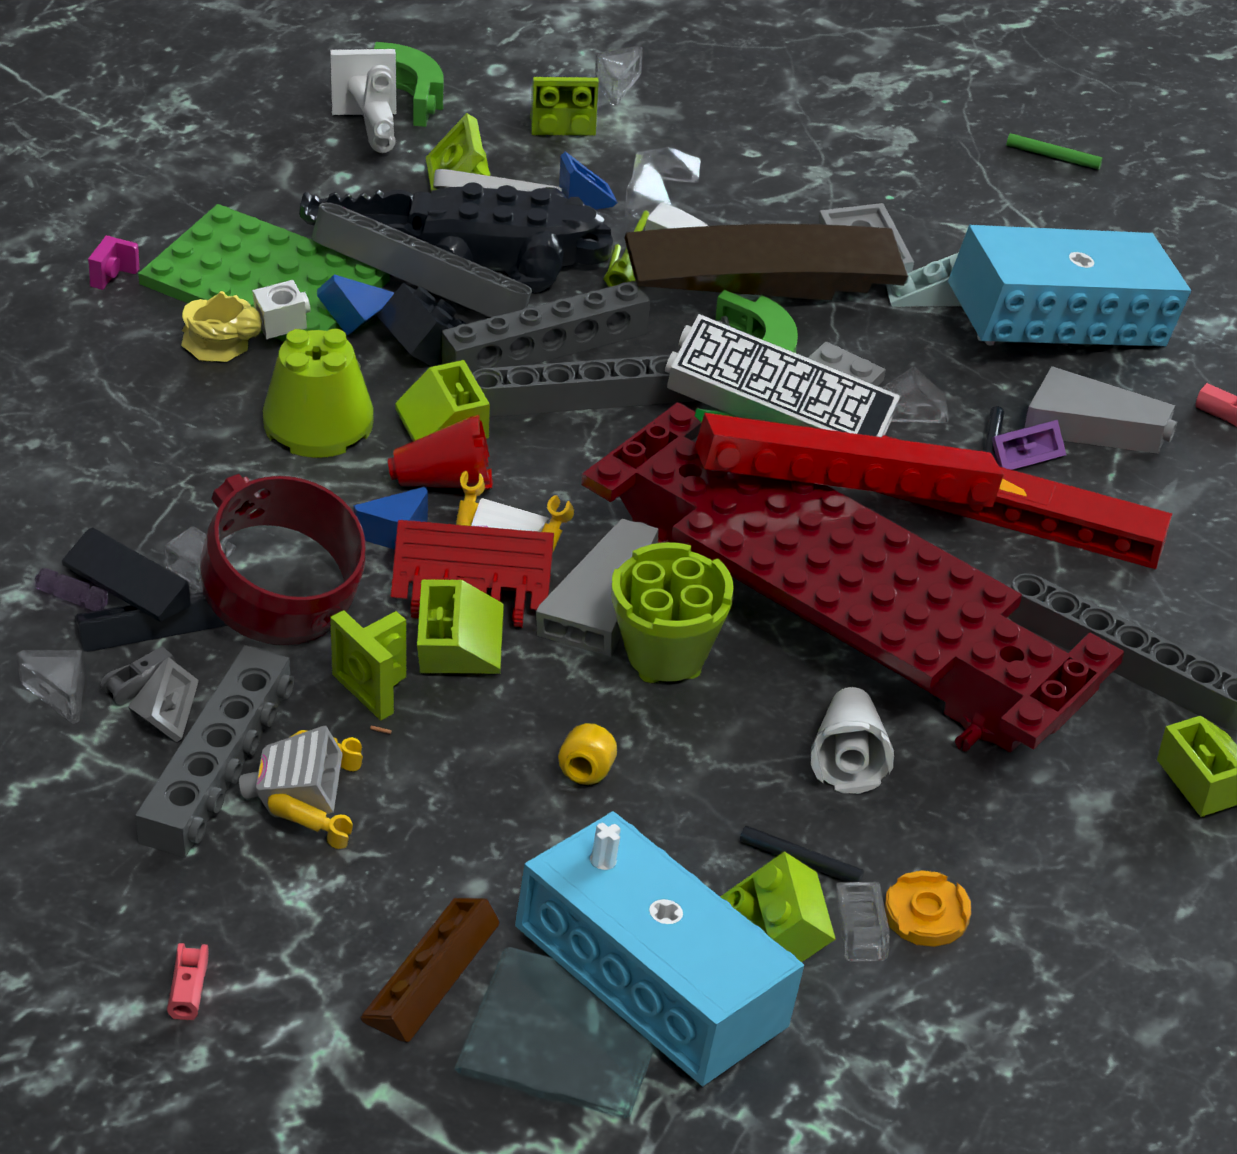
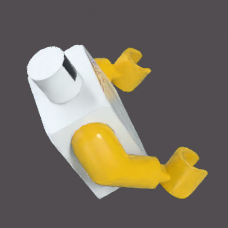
M467 471L463 472L460 477L465 498L464 501L460 500L456 525L554 533V552L563 531L559 529L561 523H567L574 516V509L570 501H567L563 511L556 512L560 505V499L557 495L552 496L547 504V509L552 515L550 522L548 517L481 498L479 503H475L476 497L480 496L485 489L481 473L479 474V482L474 487L466 485L468 482Z

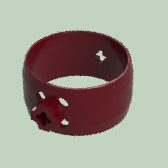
M240 474L226 478L225 482L213 491L211 500L218 510L210 522L200 558L202 588L210 607L230 628L243 636L259 642L273 645H295L323 636L331 630V617L343 610L347 612L350 608L364 572L365 537L358 518L339 496L327 488L305 479L290 476H269L250 481L247 476L242 477ZM253 526H279L298 531L315 540L329 552L342 573L344 583L329 592L307 597L285 596L267 591L251 583L232 566L225 556L220 541L238 530Z

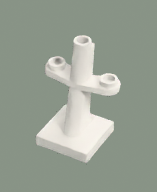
M395 49L330 50L332 115H363L368 142L371 147L379 153L389 152L396 143L392 115L396 114Z

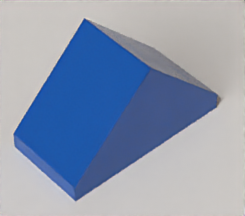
M567 152L560 156L559 187L562 188L566 198L579 197L585 205L594 209L610 208L618 203L608 183Z
M333 275L317 289V297L347 336L375 317L394 294V292L338 275Z
M422 487L353 505L354 514L362 526L365 541L395 550L398 520L427 522V489Z

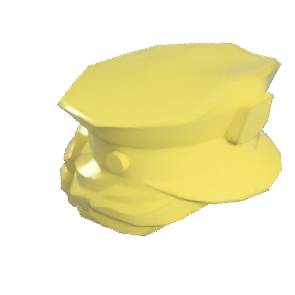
M220 291L209 300L199 299L191 301L184 306L182 312L185 326L182 329L184 335L181 346L191 352L198 360L228 362L246 352L249 339L260 334L262 325L261 314L254 307H251L246 300L239 299L237 295L226 296L224 291Z

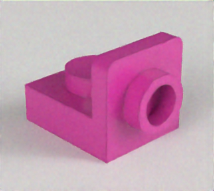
M106 235L88 258L90 287L103 290L109 281L117 276L119 271L136 274L140 269L138 244Z

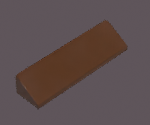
M454 898L360 1017L362 1022L399 1041L409 1042L499 926V919L488 899Z

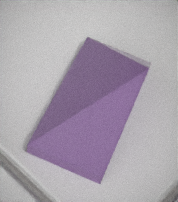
M1058 420L991 437L999 467L1010 470L1067 455Z

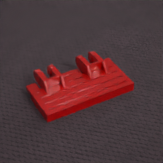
M398 520L391 598L408 599L409 583H413L410 614L411 618H419L422 580H463L486 594L487 590H492L491 597L500 602L502 591L516 592L512 621L514 622V627H523L526 593H532L531 610H537L539 605L549 595L554 533Z

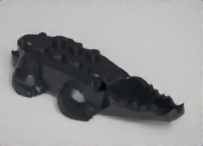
M470 182L463 187L432 190V193L419 191L413 195L401 189L391 190L386 193L377 190L372 196L360 193L357 198H352L351 194H346L343 198H340L334 192L329 194L326 199H320L315 195L311 196L308 192H305L299 208L300 217L307 224L314 226L321 203L340 205L490 270L506 273L509 275V278L529 286L532 289V293L542 292L556 281L563 266L573 265L574 263L585 265L600 264L607 261L613 253L611 228L603 224L604 218L602 214L596 209L585 205L579 197H570L568 199L563 192L553 187L521 191L509 185L500 186L498 189L483 188L479 183ZM417 226V227H420L421 229L418 230V231H416V230H415V227Z

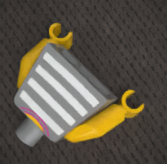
M327 726L318 727L310 731L300 730L289 738L267 745L262 750L259 771L243 774L239 778L241 794L245 799L260 797L270 815L276 818L281 817L296 822L316 832L320 829L327 831V841L332 847L336 849L346 848L349 840L347 835H351L353 828L351 819L341 814L329 819L326 817V814L334 813L340 767L348 771L359 770L363 759L361 754L362 745L358 739L353 737L344 739L342 744L337 743V738L331 735Z

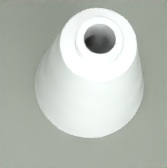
M855 687L844 688L834 695L814 739L810 754L811 767L816 777L822 783L825 780L829 784L834 785V790L841 793L859 794L873 790L881 784V779L888 772L890 774L893 769L894 749L871 697L864 690Z

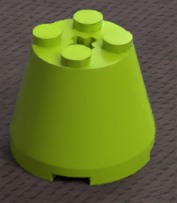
M330 329L328 331L291 330L287 333V340L280 347L263 407L265 432L270 440L276 439L283 445L290 447V453L295 455L322 458L346 453L347 446L352 445L361 438H368L374 422L373 404L353 347L346 339V333L340 329Z
M656 543L632 551V557L626 560L618 569H614L611 583V599L628 659L631 665L639 672V677L643 681L648 683L694 679L700 675L701 669L732 605L733 580L726 566L718 558L712 561L705 556L691 552V545Z

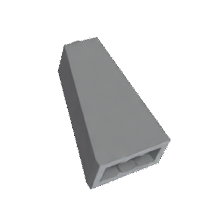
M1052 366L1029 405L1025 428L1058 420L1063 441L1158 454L1164 441L1171 442L1177 421L1172 420L1175 405Z
M621 519L539 605L536 611L537 636L611 657L621 636L611 599V583L614 569H618L626 560L630 559L632 551L646 545L658 543V528L641 522Z

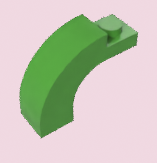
M376 42L374 49H395L396 88L414 96L413 126L426 127L429 114L434 115L435 109L443 110L444 78L440 66L430 56L417 49L400 44Z
M726 290L718 296L716 320H721L722 316H727L730 327L796 353L798 339L796 324L789 313L779 304L762 295L756 302H753Z

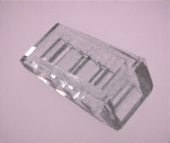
M880 882L837 883L836 892L845 959L847 961L886 960L889 956L890 932ZM858 901H872L868 903H849Z

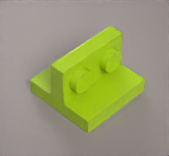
M468 113L459 120L426 156L431 192L432 190H438L433 188L435 170L437 169L490 176L487 155L482 147L477 119Z
M344 610L331 617L332 675L381 721L394 714V685L406 678V619L395 611L363 628Z

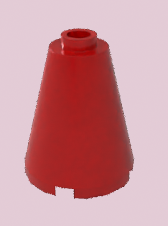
M479 415L468 417L393 450L394 457L388 458L391 480L398 479L400 486L462 489L460 477L463 472L467 471V486H476L479 482V474L481 473L485 483L484 490L493 489L492 469L486 468L489 466V450Z

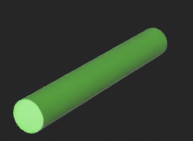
M1012 133L1009 134L1006 144L1010 147L1097 170L1100 169L1103 157Z

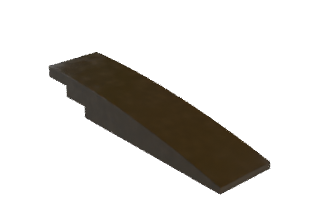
M744 224L626 232L624 237L636 285L641 287L723 292L726 290L736 294L832 301L836 291L868 293L872 283L904 286L908 278V273L892 228L821 224Z

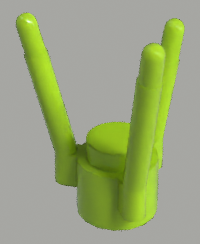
M645 210L634 232L643 231L650 214L649 211ZM619 244L614 246L608 271L603 278L609 287L635 281L627 247L621 259H619L621 250Z

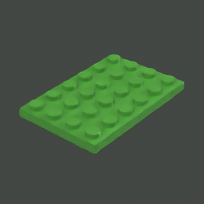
M220 204L213 207L138 273L140 285L185 303L199 299L209 300L220 291H224L226 296L237 295L239 299L246 300L251 307H254L252 290L294 280L300 293L305 292L310 303L311 311L306 313L307 328L303 329L305 331H328L341 328L317 297V289L333 275L378 288L384 287L390 281V274L323 246L313 239L290 232ZM287 334L280 335L274 338L279 339L281 341H286Z

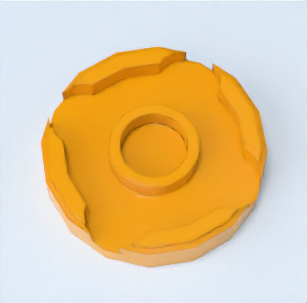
M921 870L902 875L897 879L896 884L889 887L886 892L884 916L890 928L902 939L916 945L936 947L950 944L963 935L970 921L971 901L960 884L957 883L955 886L947 881L948 876L938 872Z

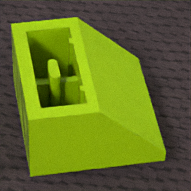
M533 77L530 112L532 135L596 136L598 78Z
M465 360L430 367L395 403V409L412 441L475 415L480 416L486 439L489 438L490 404Z
M422 580L417 639L420 673L501 674L503 603L463 580Z
M1201 715L1166 726L1157 761L1200 817L1236 806L1237 745L1231 737Z
M785 851L720 896L754 925L759 926L764 933L785 950L791 952L800 962L805 961L836 940L817 872Z

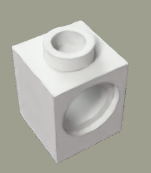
M294 280L252 290L254 308L261 314V330L266 339L287 334L294 329L303 330L307 328L306 313L311 311L310 303L306 293H300Z

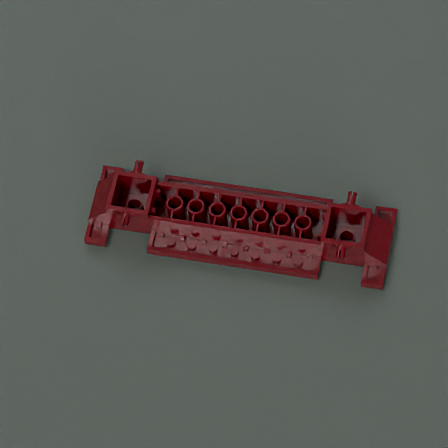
M678 402L582 473V486L609 502L620 497L633 522H641L658 528V543L691 545V552L698 553L712 561L718 558L726 566L731 577L945 701L944 714L959 722L966 729L955 738L956 746L959 749L963 746L962 751L967 752L981 739L995 743L1010 753L1021 743L1034 750L1049 734L1056 733L1099 690L1100 684L1122 663L1124 651L1091 632L1067 653L1007 619L1020 606L1021 593L827 485L704 469L695 448L696 443L692 441L698 437L701 422L694 416L695 412Z

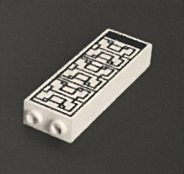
M698 314L692 327L689 325L685 326L679 340V345L682 347L679 353L674 351L671 353L665 367V372L670 373L667 388L740 418L882 437L886 434L900 395Z

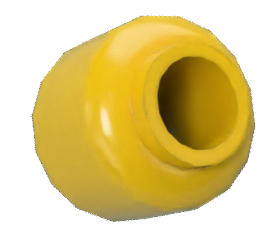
M589 723L578 725L568 733L558 754L559 766L564 775L578 784L592 785L599 783L607 776L615 761L617 743L612 734L604 727Z

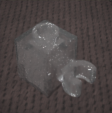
M191 526L165 545L166 567L171 572L186 579L191 590L199 592L203 591L200 558L207 534ZM235 532L220 541L226 557L236 550V546L227 541L235 535Z

